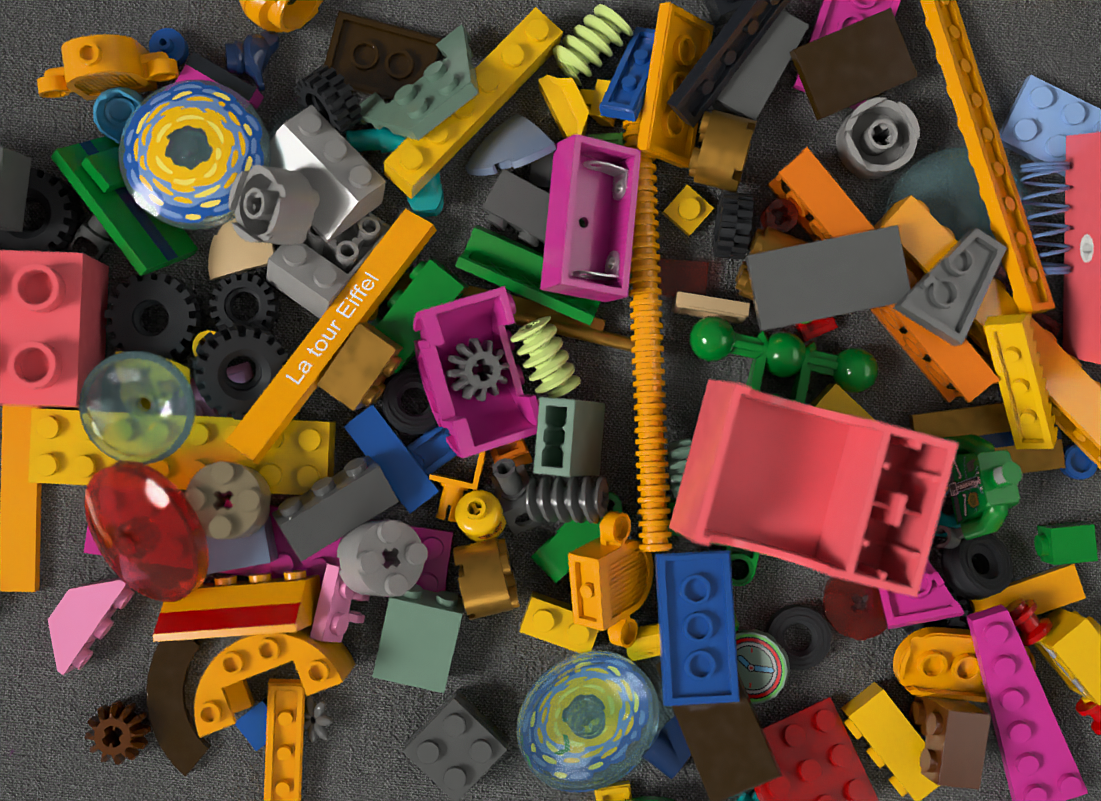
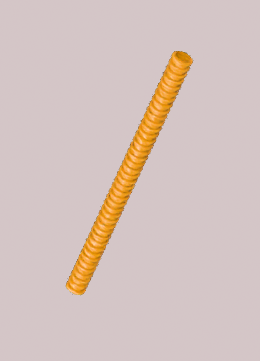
M643 106L636 122L628 120L622 122L623 129L626 130L623 133V140L627 141L623 146L637 148ZM641 152L631 256L632 266L630 267L632 278L629 279V285L633 288L629 290V296L633 297V301L629 303L630 308H633V312L630 313V319L634 320V323L630 325V329L634 331V335L631 336V342H635V346L631 348V353L635 354L632 364L636 365V369L632 370V376H636L633 387L637 389V392L633 393V399H637L634 410L637 411L638 415L634 416V422H638V427L634 428V431L638 434V439H635V445H639V451H635V456L639 457L636 468H640V474L636 475V479L640 480V486H637V491H641V497L637 498V503H641L638 515H641L642 521H638V526H642V532L638 534L639 538H642L643 544H639V550H643V552H656L672 549V543H668V537H672V532L668 531V525H670L671 520H667V514L671 513V509L667 508V502H670V497L666 496V491L670 490V485H666L669 473H665V467H669V462L665 461L668 450L664 449V444L668 443V438H664L667 427L663 425V421L667 420V415H663L666 403H663L662 398L666 397V392L662 391V387L666 385L665 380H662V375H665V369L661 368V364L665 362L664 357H661V352H664V346L660 345V341L664 340V335L660 334V330L663 329V323L659 322V319L663 317V312L659 311V307L662 306V300H659L658 296L662 295V289L658 288V285L661 284V278L657 274L661 272V266L657 265V262L660 261V255L656 254V251L660 250V244L656 242L659 239V232L655 230L659 227V221L655 220V217L658 216V210L655 209V206L658 205V199L654 197L658 192L657 187L654 186L657 182V176L653 175L657 171V166L653 163L656 160L655 157Z

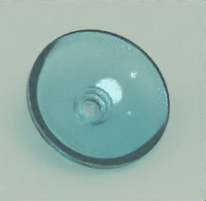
M126 351L110 356L100 362L87 376L79 399L80 418L90 440L109 457L128 464H151L169 457L187 440L195 421V398L186 377L167 359L145 351ZM142 397L150 401L151 408L149 410L142 407Z

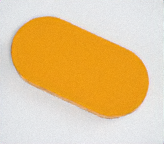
M926 627L908 635L897 647L893 657V671L900 684L912 695L988 703L970 630ZM1024 646L1032 666L1036 670L1035 658L1030 652L1029 647Z

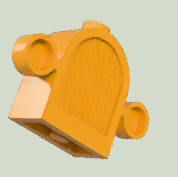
M113 34L89 35L65 42L61 46L63 66L47 69L44 72V77L37 79L39 96L43 98H60L75 92L88 101L97 99L101 92L115 87H127L136 90L138 93L158 90L156 81L177 79L179 71L177 60L169 58L162 51L150 53L134 38Z
M609 511L600 521V537L568 553L574 624L601 631L607 629L609 640L613 645L629 648L634 644L638 634L637 622L630 618V615L642 606L649 594L653 581L654 564L651 552L639 550V544H643L642 541L628 539L631 530L629 516L625 513Z

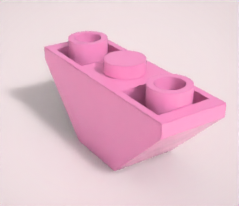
M129 575L81 584L66 592L48 619L56 668L59 673L64 675L75 668L80 670L89 661L93 654L90 647L97 638L101 640L114 624V621L110 619L117 608L122 610L133 597L134 591L131 588L137 581L134 576Z

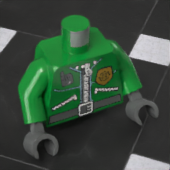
M974 434L944 437V440L958 443L948 486L956 523L961 525V527L937 526L934 534L947 533L948 535L945 543L936 545L940 548L954 549L960 544L962 538L968 541L998 531L1009 513L1008 510L1020 501L1017 483L1022 478L1020 466L1012 462L1008 450L995 451L994 445L991 442Z

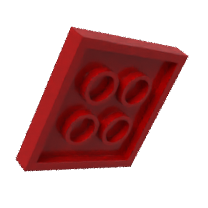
M831 697L824 698L763 727V731L783 776L754 788L759 801H879Z

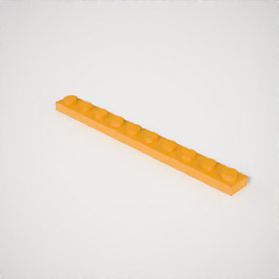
M920 0L926 17L925 24L931 33L936 49V59L941 65L947 83V93L952 99L958 118L957 124L963 133L969 152V162L974 168L980 187L979 193L985 202L991 221V231L996 240L1007 247L1001 261L1009 277L1013 290V300L1020 314H1037L1054 309V301L957 1Z

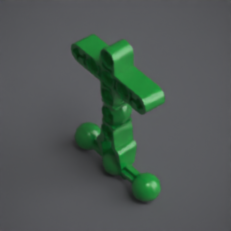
M707 316L700 319L694 324L690 332V345L693 352L707 362L723 360L729 354L751 358L752 363L746 386L751 387L753 390L760 392L764 367L770 374L777 377L795 375L791 395L788 400L802 404L806 400L811 372L833 376L835 383L849 393H861L868 390L875 383L878 376V364L875 357L861 347H850L842 350L838 355L817 351L814 341L805 346L798 335L791 332L780 331L767 337L764 331H761L757 337L735 333L733 326L726 319L719 316ZM770 394L772 396L780 397L777 394ZM670 499V502H667V508L671 509V513L673 508H675L677 499ZM668 525V531L672 532V535L684 537L683 535L669 528L670 525ZM712 543L721 545V551L730 550L731 561L742 559L745 562L744 571L738 576H732L733 586H744L753 580L759 554L762 553Z

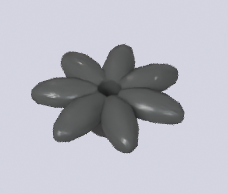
M309 695L305 702L304 730H308V737L311 743H314L318 736L322 740H328V733L324 726L331 725L333 720L328 717L325 711V701L315 705L312 696Z

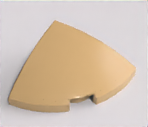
M231 211L226 216V221L212 239L208 257V272L211 281L230 277L229 275L235 273L238 275L247 273V270L267 266L268 259L276 251L274 244L249 242L242 239L232 225V222L237 223L235 211Z

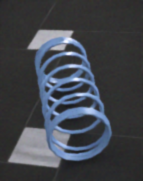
M1069 161L1027 163L1020 166L1021 172H1038L1024 176L1020 180L1023 184L1060 188L1023 197L1021 202L1024 204L1062 208L1026 216L1027 221L1036 217L1065 212L1071 208L1069 205L1027 201L1030 198L1067 191L1071 188L1069 185L1026 181L1029 178L1066 171L1070 168L1069 165L1071 163ZM1028 221L1030 225L1064 228L1032 235L1033 238L1063 233L1071 229L1070 226L1065 224ZM1034 241L1035 245L1065 248L1038 254L1039 257L1060 254L1071 249L1069 245ZM1041 261L1042 265L1048 266L1043 267L1045 275L1069 274L1072 272L1069 265Z

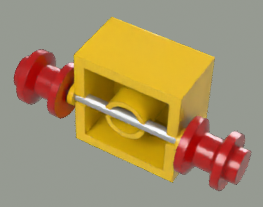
M1020 598L1010 603L1006 609L1009 611L1014 625L1021 631L1019 636L1023 645L1029 646L1033 644L1069 689L1082 696L1077 702L1075 709L1081 716L1090 715L1093 718L1091 729L1095 734L1101 735L1100 624L1090 616L1085 618L1075 610L1070 612L1062 608H1056L1045 618L1039 619L1035 614L1038 605L1033 599L1024 601Z

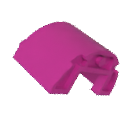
M505 286L418 311L414 317L413 328L415 332L420 331L421 339L414 341L416 359L429 405L438 426L447 428L451 434L446 437L448 445L462 459L537 434L539 400H537L536 395H526L523 393L524 375L520 366L515 364L512 350H514L515 344L510 340L512 334L504 326L515 323L513 314L516 313L514 299L509 292H506ZM478 338L481 344L484 340L493 341V350L502 349L504 351L499 362L508 363L510 366L507 370H501L500 375L507 378L508 382L506 384L496 382L499 394L493 396L487 392L485 401H478L475 395L470 400L462 398V389L454 391L451 388L452 383L457 377L446 376V370L455 369V364L447 360L448 356L454 355L459 357L456 345L463 343L468 347L469 339ZM477 364V367H472L473 375L482 373V365Z

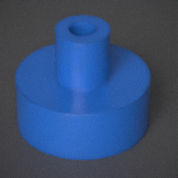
M163 28L152 35L149 42L150 53L165 52L169 58L177 60V65L180 66L188 57L189 46L186 39L178 31L171 28Z

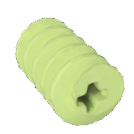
M598 4L594 8L595 16L588 14L584 17L583 22L585 26L578 24L573 28L574 36L566 35L563 38L564 47L556 45L552 50L561 70L568 78H573L579 86H582L578 77L579 73L587 77L592 76L588 66L590 62L598 67L603 65L598 55L600 52L611 57L613 55L609 46L611 42L619 47L624 45L619 35L621 32L629 37L633 36V31L629 24L613 9L602 4Z
M545 316L521 327L510 340L511 342L523 341L524 343L516 353L517 355L529 354L530 358L522 364L524 368H536V371L528 377L530 381H542V384L535 389L536 394L547 393L548 398H557L575 389L581 383V379L577 375H572L575 372V367L571 362H566L569 359V354L566 350L560 349L563 346L562 339L554 337L557 332L556 326L554 324H547L551 316Z

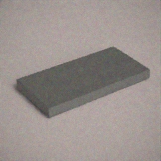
M898 225L746 256L760 331L896 304L910 291Z

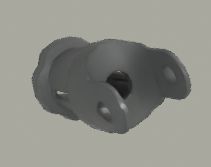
M93 214L88 222H82L72 236L67 250L69 251L78 237L82 236L91 240L98 247V252L93 257L97 260L111 243V238Z

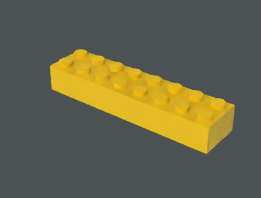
M32 408L28 483L186 490L191 479L198 471L207 465L224 461L251 467L259 472L267 481L271 494L303 495L311 490L313 484L318 480L334 476L336 421L292 419L257 465L225 442L241 422V420H235L233 417Z

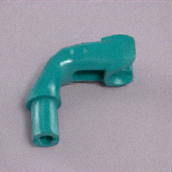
M383 127L380 130L374 128L349 130L346 132V140L357 152L381 150L382 153L393 152L407 138L393 134L387 127ZM439 172L412 200L407 196L414 214L420 217H432L439 215L442 211L444 194Z

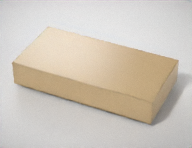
M677 291L673 299L672 311L677 314L701 318L719 316L728 322L741 324L748 317L750 303Z

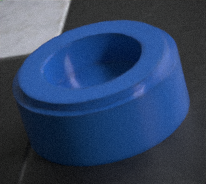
M1075 443L1063 448L1066 468H1060L1065 476L1084 480L1096 472L1097 464L1091 461Z

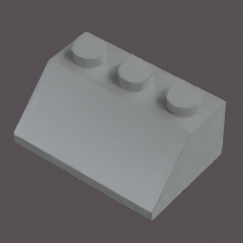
M310 105L285 122L263 150V166L298 171L307 178L311 187L318 191L320 201L314 211L311 227L326 243H329L382 204L386 181L313 105Z

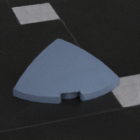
M516 113L495 128L483 140L471 156L465 169L468 174L474 176L493 175L498 173L494 164H497L498 168L502 170L510 167L515 169L538 160L557 149L552 140L540 128L527 118Z

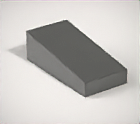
M554 151L531 162L529 183L540 189L550 190Z

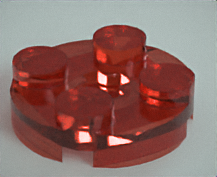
M833 576L829 578L823 591L822 607L826 620L835 630L844 636L862 641L867 638H873L888 628L877 587ZM854 594L860 597L866 594L868 599L865 602L866 608L863 611L860 609L852 611L851 606L854 604L852 596Z

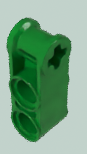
M608 491L609 500L611 499L615 502L612 508L613 511L622 513L623 507L620 498L615 493ZM572 520L570 523H564L556 531L557 534L555 536L552 535L530 558L557 583L569 572L568 553L600 537V522L595 524L589 523L586 520L584 523H576Z

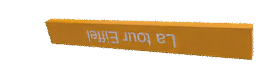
M406 208L227 438L225 441L227 444L257 465L260 463L318 387V382L357 325L369 320L437 231L432 223Z

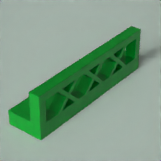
M476 225L473 228L466 249L459 256L455 267L498 286H505L506 289L589 326L601 302L540 290L544 254L480 225Z

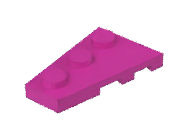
M928 559L917 597L878 588L888 629L964 615L963 609L957 600H954L946 588L945 582L939 573L935 571Z

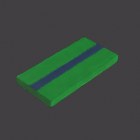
M104 136L62 147L54 151L51 156L52 160L140 276L192 257L198 251L197 246L178 222L159 215L157 208L146 202L143 195L135 191L131 185L103 193L81 166L86 156L120 146L119 143Z

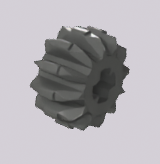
M478 338L469 339L468 347L463 343L456 345L460 356L449 355L447 358L450 363L455 364V369L446 370V376L457 377L451 385L452 390L458 391L462 389V398L470 400L475 395L478 401H485L487 392L493 396L499 394L496 382L501 384L508 382L507 378L500 375L501 370H507L510 367L508 363L499 362L504 351L502 349L493 350V341L484 340L481 344ZM477 364L482 365V373L473 375L472 367H477Z

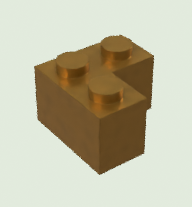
M368 322L359 323L317 385L353 411L364 406L368 408L372 403L376 404L383 396L386 388L384 382L401 363L402 359L398 357V354L403 347Z

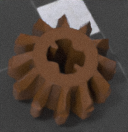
M121 700L114 701L111 707L104 704L98 708V716L94 715L88 720L92 730L88 731L84 737L95 741V744L90 747L89 752L94 753L100 750L102 752L101 762H107L112 757L115 765L122 764L126 758L134 760L139 756V749H144L149 742L144 735L151 731V726L141 724V721L146 718L147 713L141 712L136 715L134 713L136 703H130L124 708ZM118 727L123 733L119 737L114 733V730Z

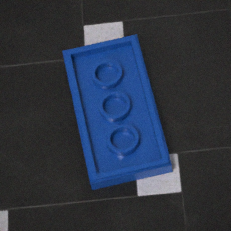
M730 550L655 554L663 705L677 706L740 702Z

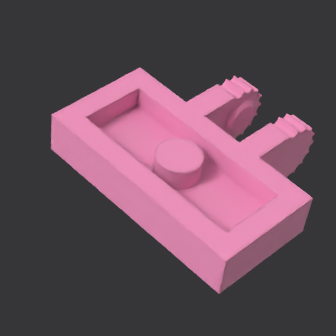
M327 564L310 634V638L315 640L342 642L349 622L364 623L365 615L349 610L351 600L369 601L370 596L358 594L347 587L341 579L339 573L341 567L338 565Z

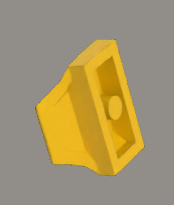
M551 75L538 79V88L563 138L566 139L574 134L585 136L588 126L587 118L590 111L574 79L556 78Z

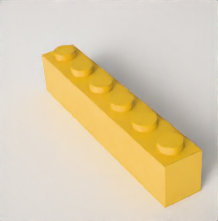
M535 7L475 68L479 93L420 140L406 138L384 161V175L412 200L553 54V47L559 45L563 31Z

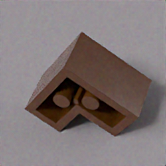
M914 696V702L911 703L909 708L910 724L915 730L926 736L925 749L920 754L921 774L938 786L980 789L991 715L965 700Z

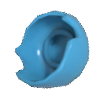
M127 87L107 89L101 92L93 105V121L102 134L119 144L123 143L132 117L142 105L147 103L146 99L136 90Z

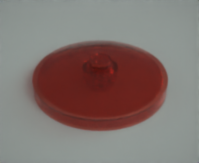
M117 461L95 473L90 479L85 492V514L92 538L112 570L131 588L157 601L175 602L195 591L203 583L207 575L209 550L199 518L182 492L160 472L136 461Z

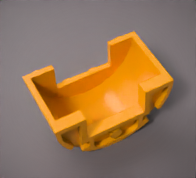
M313 624L297 632L241 636L212 660L200 680L194 705L195 723L199 738L235 724L237 721L234 713L250 708L255 704L246 678L294 661L305 693L309 696L343 683L356 665L352 655L342 642H325L310 638Z

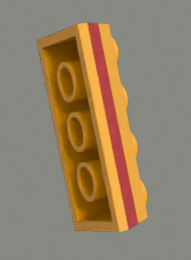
M292 570L283 572L284 578H272L271 572L251 574L249 575V580L237 581V575L214 578L215 583L203 584V578L181 580L180 587L166 592L153 632V641L297 632L313 624L321 592L320 576H306V570Z

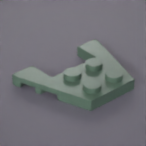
M461 24L436 44L445 59L429 65L424 71V76L414 84L401 87L391 102L386 104L375 92L359 104L362 112H360L362 120H360L359 124L372 123L375 129L380 130L383 127H387L393 134L420 140L476 96L479 91L476 70L471 63V58L473 57V51L469 47L471 37L464 26Z

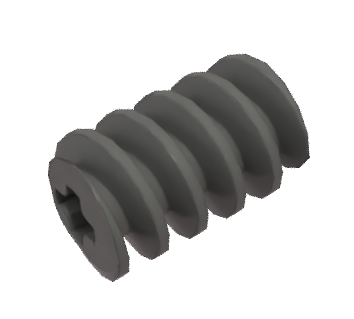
M542 476L539 486L534 478H530L527 486L526 508L529 517L534 522H542L545 519L547 522L560 520L562 523H570L574 520L576 523H584L588 520L589 523L598 524L604 518L608 509V485L606 478L603 476H599L596 487L593 486V480L590 476L584 477L582 487L579 486L577 476L570 477L567 486L563 476H556L553 486L549 476Z

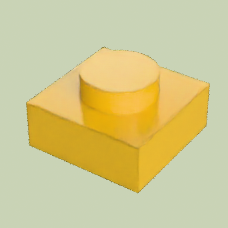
M687 184L662 214L689 237L711 213L714 207Z

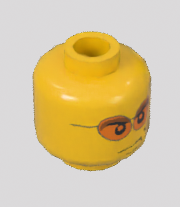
M473 490L465 494L455 508V519L458 527L470 540L480 542L497 538L503 532L506 525L501 503L490 492Z

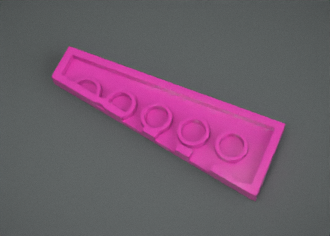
M1001 604L966 615L1012 801H1066L1088 794L1085 783L1009 611Z

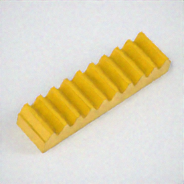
M1031 315L988 316L984 329L996 375L1000 379L998 383L1016 449H1054L1057 441L1058 426H1054L1055 414H1051L1052 402H1048L1049 390H1045L1046 377H1042L1043 365H1039L1040 352H1036L1037 340H1033L1034 327H1030Z

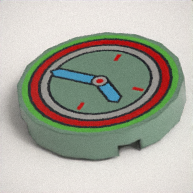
M756 629L742 630L736 633L738 673L751 703H765L775 698L786 685L790 672L786 651L784 648H781L780 644L769 633Z

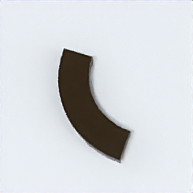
M197 639L160 641L151 660L146 688L148 714L155 737L167 758L184 776L193 769L212 746L203 736L199 738L196 726L191 718L189 709L186 708L185 685L187 684L189 669L195 655L203 645Z

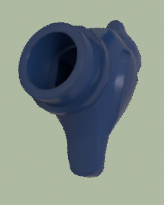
M264 29L260 34L253 33L248 35L243 42L234 40V43H225L227 71L229 73H237V75L246 73L255 81L258 91H265L263 72L270 57L277 51L280 45L277 33Z

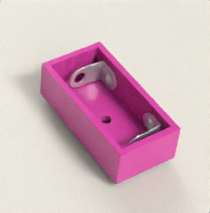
M574 134L555 144L557 150L554 151L540 290L601 302L628 297L641 150ZM580 218L585 221L584 228L579 224Z

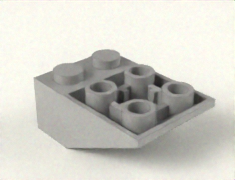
M370 212L329 243H326L310 226L307 238L302 244L281 245L270 256L267 265L266 281L312 314L321 318L391 226Z

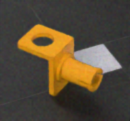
M487 451L479 453L473 481L437 473L429 475V480L440 482V485L443 486L436 518L445 520L450 505L448 521L456 522L455 508L463 497L464 491H468V489L477 490L479 488Z

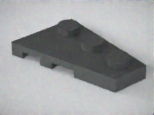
M978 228L968 231L893 309L952 346L962 345L1007 247Z

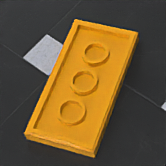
M671 2L660 3L636 149L677 167L689 168L695 146L698 122L694 128L685 124L667 104V101L711 45L714 26Z

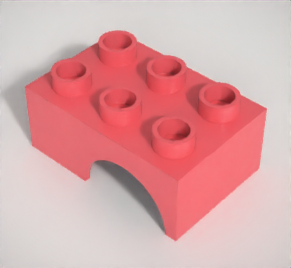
M0 250V406L103 410L106 349L105 325H107V318H104L108 303L109 266L84 253Z
M708 380L669 528L696 543L708 546L709 543H718L751 550L800 564L829 576L917 597L958 443L878 421L790 401L753 390L749 386L738 383Z

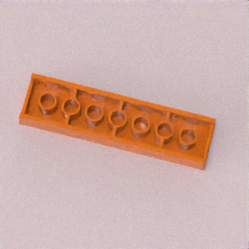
M808 147L802 150L790 164L767 184L814 242L875 230ZM782 180L791 189L787 194L782 189ZM809 213L814 217L810 222L805 217ZM906 267L911 290L919 281ZM896 304L870 309L947 403H950L956 397H963L967 403H970L990 385L1000 380L966 338L962 345L954 347L893 309ZM904 326L908 332L904 334L899 329ZM928 354L932 360L928 362L922 358ZM952 383L956 389H948L946 386Z

